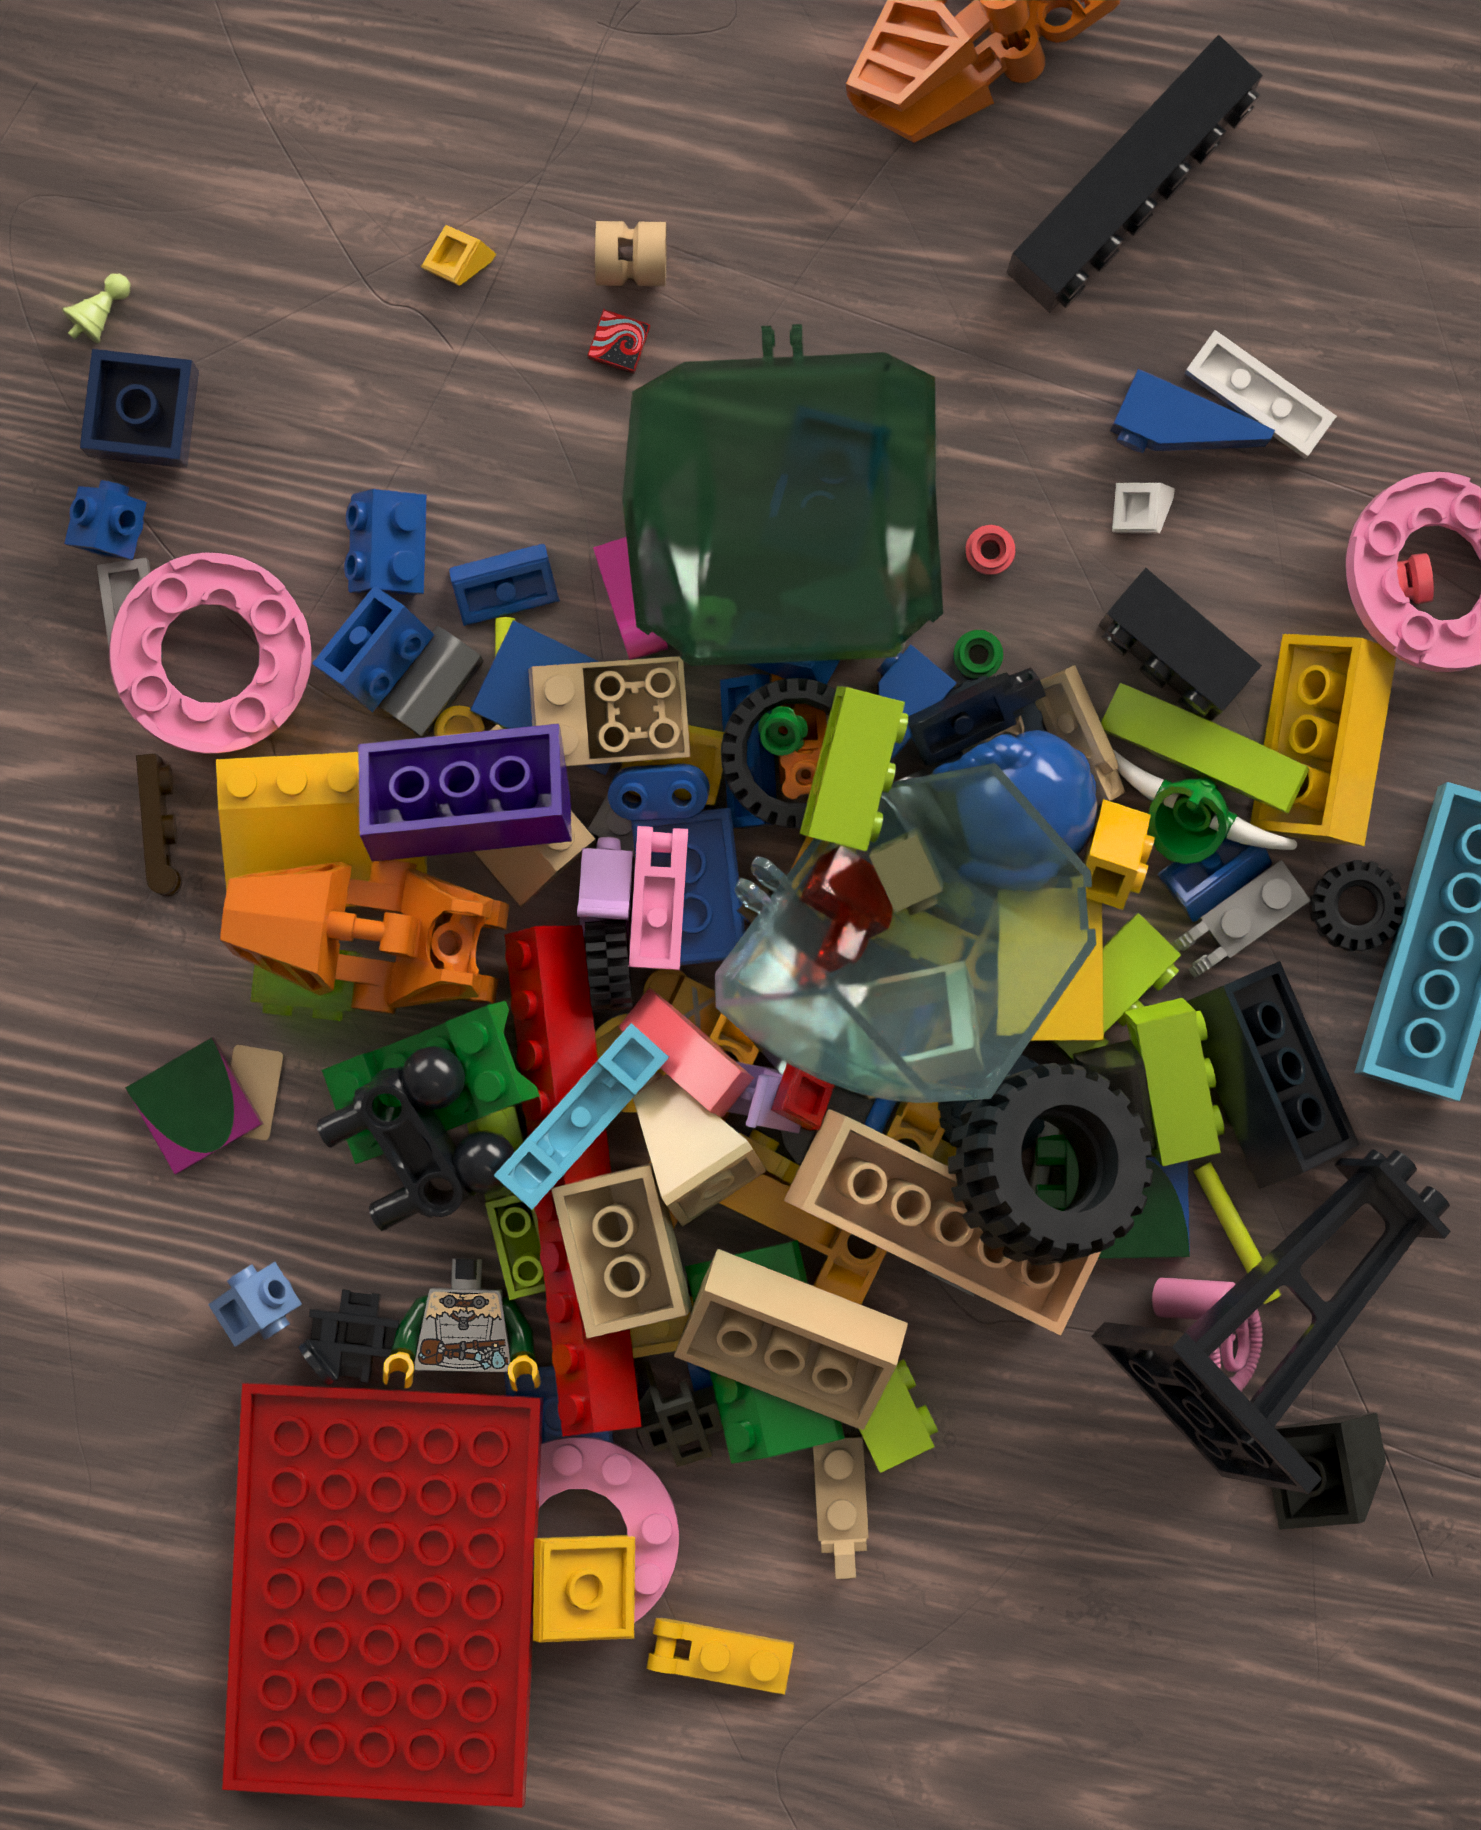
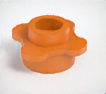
M817 748L814 751H794L791 754L781 756L780 764L785 769L786 781L782 784V792L786 797L797 799L800 795L810 794L821 748ZM803 770H809L811 772V776L809 778H804L801 775V772Z

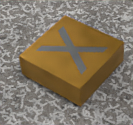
M681 975L668 1003L710 1037L729 997Z

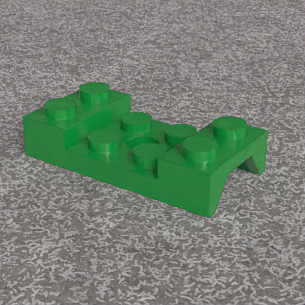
M506 1001L481 1007L390 1045L322 1069L337 1111L353 1103L355 1090L371 1082L373 1076L380 1070L403 1067L406 1059L420 1048L435 1045L449 1049L461 1060L465 1073V1087L460 1097L447 1108L434 1110L446 1131L539 1097L540 1094L537 1086L521 1075L515 1067L503 1033L509 1012ZM384 1093L378 1095L381 1102L389 1107L401 1106L400 1101L391 1094ZM367 1129L347 1139L355 1164L385 1155L371 1131Z

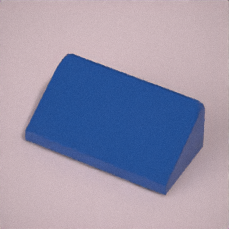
M545 544L515 550L449 569L463 626L560 601Z
M1224 839L1215 853L1201 862L1189 864L1172 862L1157 875L1186 915L1195 922L1269 868L1272 861L1266 848Z

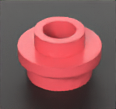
M996 525L979 527L967 540L965 548L967 561L974 570L981 574L996 575L1002 573L1011 565L1014 559V540L1002 527ZM984 543H995L999 548V556L995 559H986L981 554V546Z

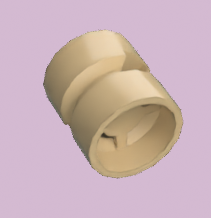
M596 221V285L623 286L628 278H632L638 286H666V222L639 221L634 229H629L624 221ZM633 246V261L619 260L620 247Z

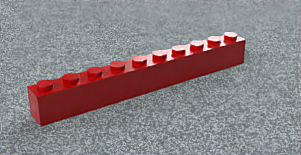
M582 925L534 926L504 934L506 946L505 960L508 965L512 997L511 1011L514 1016L517 1040V1061L520 1066V1074L537 1086L540 1094L539 1097L522 1104L528 1137L598 1060ZM606 1128L552 1188L611 1173ZM550 1189L534 1207L539 1229L540 1261L544 1272L547 1298L546 1312L550 1324L553 1350L552 1363L556 1376L559 1401L558 1415L561 1420L562 1436L642 1427L630 1329L592 1338L586 1337L553 1194Z

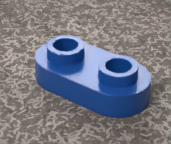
M690 764L630 766L621 769L613 777L608 790V801L612 810L627 820L688 818L695 816L705 807L710 792V785L705 773L698 767ZM683 788L688 790L692 797L688 800H680L675 796L674 791ZM635 791L641 796L642 800L636 803L629 802L625 798L624 793Z

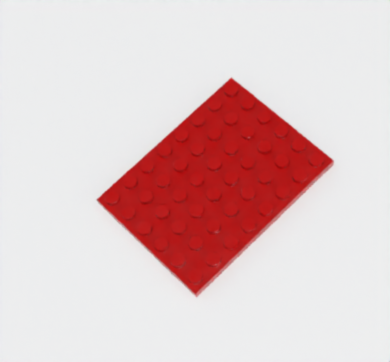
M242 1383L222 1790L523 1808L525 1806L533 1646L534 1538H537L544 1397Z

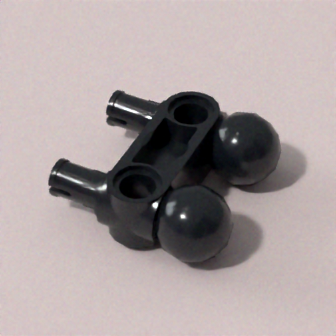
M435 1045L420 1048L406 1059L403 1067L380 1070L373 1076L371 1082L355 1090L353 1103L319 1119L317 1122L319 1135L329 1148L366 1129L371 1131L404 1184V1187L370 1203L369 1213L373 1222L381 1231H385L417 1213L429 1218L451 1215L459 1208L463 1201L475 1196L476 1193L482 1195L495 1193L505 1187L494 1177V1174L513 1155V1145L502 1134L483 1130L469 1134L456 1147L434 1112L437 1109L447 1108L457 1100L465 1087V1073L461 1060L449 1049ZM384 1093L391 1094L400 1101L401 1106L389 1107L381 1102L378 1095ZM443 1178L452 1185L453 1189L448 1191L439 1190L431 1183V1179Z

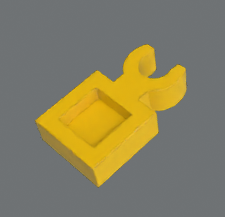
M755 1129L752 1130L749 1137L739 1133L749 1142L767 1171L792 1184L800 1165L775 1152L780 1144L779 1142Z

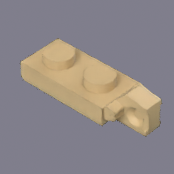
M1071 666L1041 679L1040 681L1046 696L1037 700L1035 704L1038 710H1041L1046 729L1049 733L1062 738L1086 756L1090 764V772L1093 774L1096 782L1097 804H1102L1103 799L1111 801L1124 794L1125 790L1117 770L1119 767L1115 753L1076 666Z
M863 1436L845 1437L838 1441L813 1447L818 1541H821V1553H834L836 1579L856 1578L855 1551H867L866 1538H869Z

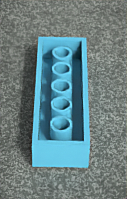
M1446 782L1437 787L1405 897V908H1402L1401 911L1403 919L1401 925H1398L1395 931L1396 933L1354 1073L1454 1102L1461 1099L1481 1031V792Z

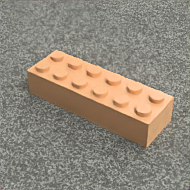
M830 1109L827 1110L820 1130L817 1131L784 1199L785 1202L1058 1335H1062L1101 1252L1049 1265H1031L1028 1260L1016 1262L1004 1257L1002 1253L1004 1247L992 1250L980 1239L983 1231L979 1227L970 1229L962 1217L967 1212L963 1201L955 1202L951 1188L958 1186L956 1174L948 1173V1166L843 1114Z

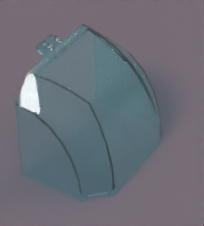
M996 763L893 782L888 793L882 792L877 812L883 813L881 831L875 843L869 842L867 851L814 838L787 876L771 861L757 856L752 862L751 871L763 886L775 892L769 898L753 882L740 878L734 889L737 897L741 899V902L747 908L759 914L715 972L716 1008L747 1037L782 1061L820 1080L856 1093L885 1100L912 1103L991 1099L1096 946L1095 929H1089L1086 900V888L1092 887L1091 871ZM919 827L944 884L943 891L937 894V904L910 916L906 908L895 913L869 856L872 848Z

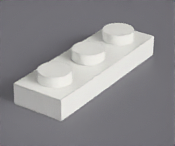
M1216 330L1211 334L1184 373L1245 417L1274 429L1273 437L1304 459L1309 456L1337 417Z

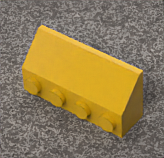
M1282 635L1264 746L1306 765L1310 770L1288 814L1254 800L1250 824L1270 833L1323 843L1365 846L1396 657L1379 643L1357 637Z

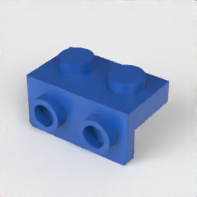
M370 489L352 494L351 502L346 511V525L350 530V546L344 563L345 576L349 580V593L360 594L369 592L375 585L385 593L424 594L426 494Z

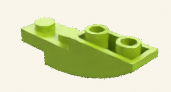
M515 1106L467 1123L469 1134L483 1130L502 1134L513 1145L514 1152L525 1141ZM506 1187L502 1188L499 1192L485 1194V1204L509 1300L545 1292L544 1272L540 1261L541 1247L538 1221L534 1208L531 1210Z

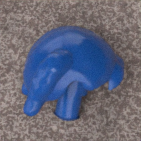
M1033 730L1016 735V737L1010 734L999 735L989 742L977 745L954 763H945L933 771V781L938 786L959 788L961 809L971 845L977 856L973 860L964 863L959 869V877L965 882L982 881L1014 890H1042L1054 880L1062 866L1066 865L1082 851L1094 832L1098 804L1096 799V782L1093 774L1090 772V764L1081 751L1073 748L1068 742L1052 733Z

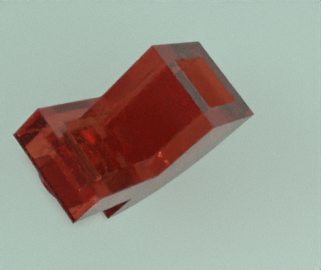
M841 845L818 857L799 900L833 920L814 962L832 973L850 963L855 964L865 952L869 939L889 929L892 921L893 907L874 866Z

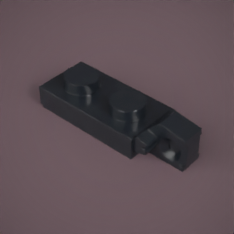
M1031 667L1010 676L1006 672L997 676L994 675L908 716L907 727L921 760L925 766H930L1016 725L1015 719L1024 713L1022 707L1045 697L1046 694L1039 677Z

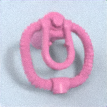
M1159 1278L1153 1289V1309L1158 1317L1198 1320L1236 1284L1226 1281ZM1258 1309L1236 1329L1238 1350L1235 1359L1233 1357V1341H1235L1236 1336L1233 1333L1221 1344V1354L1219 1353L1220 1348H1217L1209 1356L1220 1369L1222 1358L1223 1365L1227 1371L1237 1372L1234 1377L1229 1379L1241 1392L1252 1378L1260 1358L1258 1353H1261L1263 1328L1261 1327L1262 1322L1260 1321L1261 1317L1259 1316Z

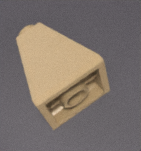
M659 1072L655 1073L633 1097L661 1198L682 1227L767 1171L749 1142L716 1114L709 1112L667 1074L662 1077Z

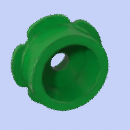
M780 706L774 708L772 713L764 714L758 724V731L763 746L775 755L783 756L800 750L804 745L803 737H806L808 734V726L805 719L800 715H795L794 710L789 707ZM779 727H786L788 732L786 734L780 733Z

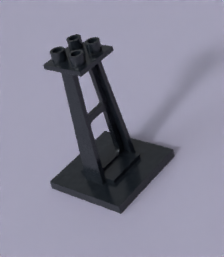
M1372 1149L1363 1159L1340 1158L1336 1162L1335 1167L1348 1181L1185 1332L1104 1322L1091 1336L1222 1477L1309 1494L1322 1479L1274 1427L1417 1237L1445 1239L1451 1232L1439 1219L1449 1208V1202L1433 1187L1426 1186L1419 1194L1406 1183L1417 1171V1168L1411 1159L1402 1152L1394 1150L1386 1158L1380 1152ZM1367 1203L1384 1220L1385 1231L1334 1296L1325 1302L1303 1279L1300 1273L1301 1266L1362 1205ZM1285 1285L1310 1311L1312 1322L1249 1401L1209 1356L1280 1286Z

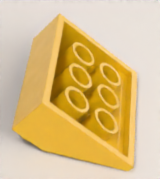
M358 752L216 759L218 812L226 891L229 879L241 875L333 862H343L352 865L350 879L369 881L372 861L359 831ZM426 856L394 859L417 864L416 870L427 874ZM346 904V907H360Z

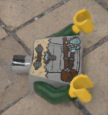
M452 1258L451 1288H431L428 1295L416 1298L399 1323L391 1355L384 1362V1384H388L389 1374L394 1371H402L406 1374L404 1388H409L413 1383L414 1370L508 1372L510 1384L514 1391H517V1378L523 1374H530L533 1378L534 1387L538 1388L540 1386L541 1379L535 1362L533 1329L517 1302L513 1299L509 1300V1297H504L503 1289H481L482 1259Z

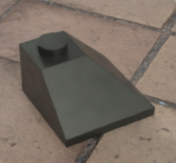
M1377 1413L1337 1416L1274 1427L1322 1478L1309 1494L1272 1487L1279 1530L1365 1522L1386 1464Z

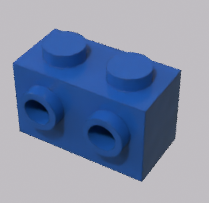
M374 585L312 664L344 693L373 713L435 634L404 605Z

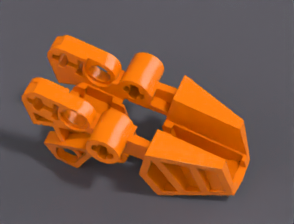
M887 0L846 82L847 97L857 113L915 143L994 104L988 86L1002 73L1011 81L1017 83H1026L1036 79L1045 67V55L1039 39L1041 36L1045 37L1048 41L1056 43L1066 42L1113 11L1120 4V0H1080L1081 3H1085V8L1077 0H970L973 2L955 17L945 7V3L948 0ZM1064 7L1072 11L1070 20L1061 26H1052L1045 22L1047 14L1055 8ZM988 29L991 35L974 47L973 42Z
M398 860L372 862L369 881L350 879L352 865L343 862L245 874L230 878L228 881L223 907L221 942L233 955L321 996L334 990L335 980L352 982L354 987L351 1008L387 1014H395L396 1008L458 999L489 1004L496 1002L499 979L479 974V969L476 966V946L482 927L506 930L509 904L493 900L492 898L416 870L417 864ZM346 904L384 912L383 921L357 918V914L346 913ZM354 938L378 941L380 942L379 951L396 956V962L339 954V940L353 942Z

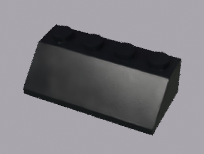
M1280 961L1186 1001L1195 1011H1201L1204 1017L1207 1040L1201 1041L1204 1059L1209 1058L1216 1079L1215 1088L1226 1111L1227 1120L1232 1126L1245 1155L1247 1166L1252 1172L1259 1189L1302 1174L1359 1145Z

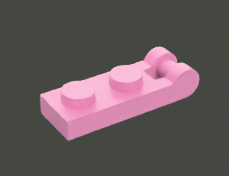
M638 826L629 967L680 970L688 829L673 828V833L653 832V827ZM652 852L671 853V867L651 866Z

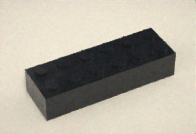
M1218 34L1012 253L1007 274L1049 313L1059 303L1067 308L1085 289L1086 286L1084 284L1090 277L1087 273L1093 267L1098 272H1101L1120 251L1118 248L1124 241L1121 237L1127 231L1132 236H1135L1153 216L1152 211L1158 205L1156 200L1160 195L1164 199L1169 200L1187 180L1185 176L1192 169V166H1190L1192 161L1195 159L1201 165L1221 144L1219 140L1226 133L1224 127L1229 124L1232 128H1237L1255 107L1253 104L1260 97L1256 88L1263 75Z

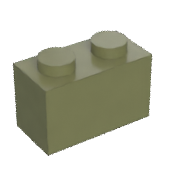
M919 827L872 848L869 857L895 913L906 908L911 916L938 903L937 894L943 891L944 882Z

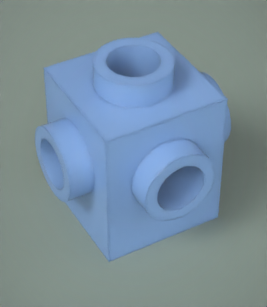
M276 1262L259 1272L256 1271L253 1264L227 1280L231 1289L208 1304L235 1347L259 1332L264 1340L273 1336L290 1324L286 1315L302 1305L293 1291L291 1283L284 1277Z

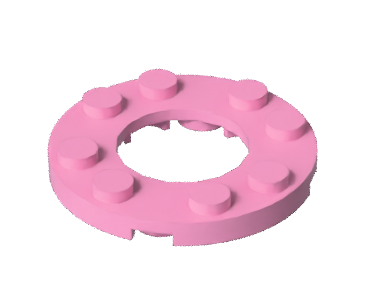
M1427 472L1413 475L1395 483L1374 497L1359 515L1353 527L1346 555V577L1351 600L1360 620L1371 636L1398 659L1412 666L1435 672L1462 671L1481 664V594L1472 610L1461 618L1443 621L1435 619L1428 613L1417 610L1409 603V597L1406 598L1399 586L1397 560L1399 551L1403 548L1406 539L1412 532L1421 527L1442 526L1457 531L1470 542L1481 561V488L1469 482L1471 478L1449 472Z
M198 553L182 556L165 563L150 572L135 585L127 595L115 618L109 644V661L117 693L127 711L143 729L160 741L181 750L201 754H219L240 750L259 742L288 719L301 700L308 682L311 667V641L303 613H301L285 586L269 571L237 556L222 553ZM199 605H220L238 613L252 627L259 644V666L252 682L238 696L221 703L198 702L182 695L169 682L161 663V642L169 624L182 612Z
M572 1436L542 1443L539 1508L549 1497L565 1490L588 1489L606 1496L620 1510L627 1526V1535L635 1537V1623L662 1596L675 1568L679 1549V1525L670 1494L663 1482L652 1470L653 1468L645 1460L614 1442L594 1437Z

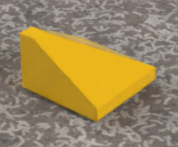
M445 225L421 268L460 286L490 264L495 258L496 253L481 240Z

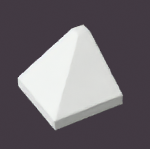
M1116 483L1112 532L1160 533L1173 501L1175 488L1163 483Z

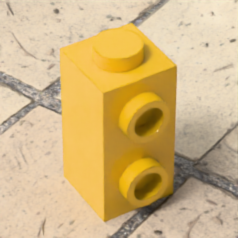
M1103 799L1096 817L1094 832L1086 846L1075 890L1076 895L1123 910L1130 891L1137 894L1140 893L1148 870L1146 863L1155 837L1147 835L1150 814Z

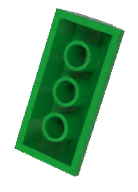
M798 1240L732 1254L808 1284ZM713 1259L685 1266L693 1304ZM709 1370L731 1464L769 1458L845 1438L840 1421Z

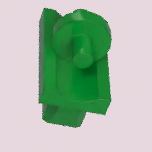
M1063 1133L1062 1135L1039 1137L1035 1140V1166L1061 1167V1185L1037 1184L1035 1186V1194L1054 1209L1065 1211L1072 1202L1078 1186L1079 1168L1075 1152Z

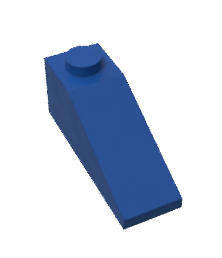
M1138 369L1110 432L1119 435L1117 442L1136 452L1144 453L1146 448L1153 451L1266 447L1272 439L1275 430Z

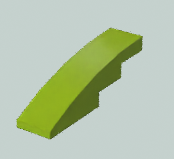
M1122 683L1119 684L1101 721L1105 733L1148 750L1153 756L1190 770L1201 778H1210L1219 786L1287 814L1310 770L1306 765L1262 744Z

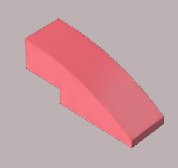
M651 988L646 991L619 1025V1028L624 1032L632 1023L669 1056L660 1068L709 1112L722 1118L754 1079L751 1074L730 1058L723 1048Z

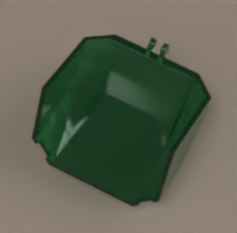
M792 324L790 329V345L793 347V357H774V347L776 346L775 331L772 326H761L763 358L683 362L632 391L622 504L636 627L647 635L651 632L655 633L680 651V658L691 666L892 658L905 649V642L929 620L933 623L943 614L940 466L936 380L934 376L886 352L805 356L803 325Z

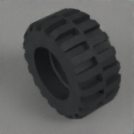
M1056 1063L1043 1064L1003 1077L998 1082L989 1084L979 1091L976 1101L967 1103L960 1114V1120L965 1125L953 1129L950 1144L953 1147H957L955 1156L948 1157V1173L956 1174L958 1186L952 1187L951 1190L955 1202L963 1201L967 1212L962 1217L970 1229L979 1227L983 1231L980 1236L982 1242L992 1250L1004 1247L1002 1251L1004 1257L1016 1262L1028 1260L1031 1265H1049L1102 1252L1113 1246L1115 1239L1126 1236L1134 1227V1220L1131 1217L1142 1214L1147 1203V1196L1142 1195V1190L1151 1186L1153 1171L1152 1169H1146V1158L1151 1157L1152 1152L1150 1141L1143 1142L1139 1129L1145 1126L1139 1113L1133 1115L1126 1107L1130 1104V1100L1120 1089L1112 1092L1108 1089L1110 1081L1097 1072L1086 1075L1087 1071L1082 1066L1067 1064L1060 1067ZM1035 1118L1044 1120L1058 1128L1070 1142L1077 1158L1079 1168L1078 1186L1072 1202L1065 1211L1054 1209L1043 1202L1030 1187L1023 1171L1021 1159L1022 1143L1028 1127Z

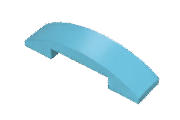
M631 1023L494 1174V1177L532 1210L665 1063L669 1056Z

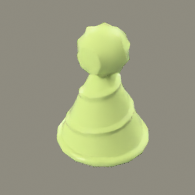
M120 273L110 274L104 281L105 291H101L98 295L84 299L73 306L63 308L62 311L65 316L74 324L73 328L68 332L73 339H76L83 332L92 341L100 343V336L104 330L107 316L110 313L113 299L123 300L130 293V282L125 276Z

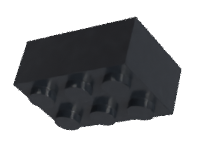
M1146 567L1098 625L1105 631L1101 638L1113 650L1122 656L1129 651L1143 663L1139 670L1151 682L1160 688H1163L1167 683L1181 695L1178 703L1183 709L1202 718L1205 715L1211 721L1226 709L1262 666Z

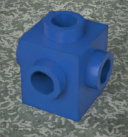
M100 480L99 488L78 486L76 497L70 507V522L64 544L103 557L133 560L138 537L143 530V516L147 502L128 496L129 487L110 481Z

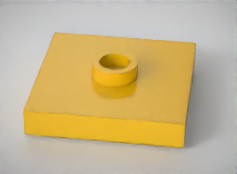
M631 1535L534 1538L533 1641L540 1643L634 1639L635 1537Z

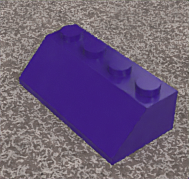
M559 724L358 744L359 831L372 862L572 841L570 791Z

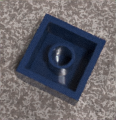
M92 349L80 449L91 458L187 468L199 370L194 362L187 359Z

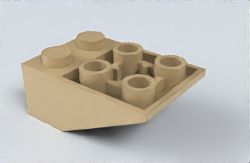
M683 656L532 666L528 669L532 726L559 724L566 767L690 757Z

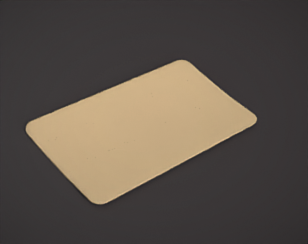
M236 1045L234 1047L231 1068L263 1122V1125L242 1137L268 1140L270 1137L283 1061V1054L279 1051Z

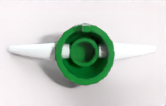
M1113 750L1119 767L1117 769L1118 772L1135 789L1152 801L1148 813L1151 815L1148 833L1150 836L1155 837L1153 844L1156 850L1168 860L1182 864L1201 862L1214 854L1224 839L1268 849L1294 850L1297 847V842L1294 839L1260 829L1229 811L1223 795L1218 790V786L1210 778L1185 779L1173 783L1140 769Z

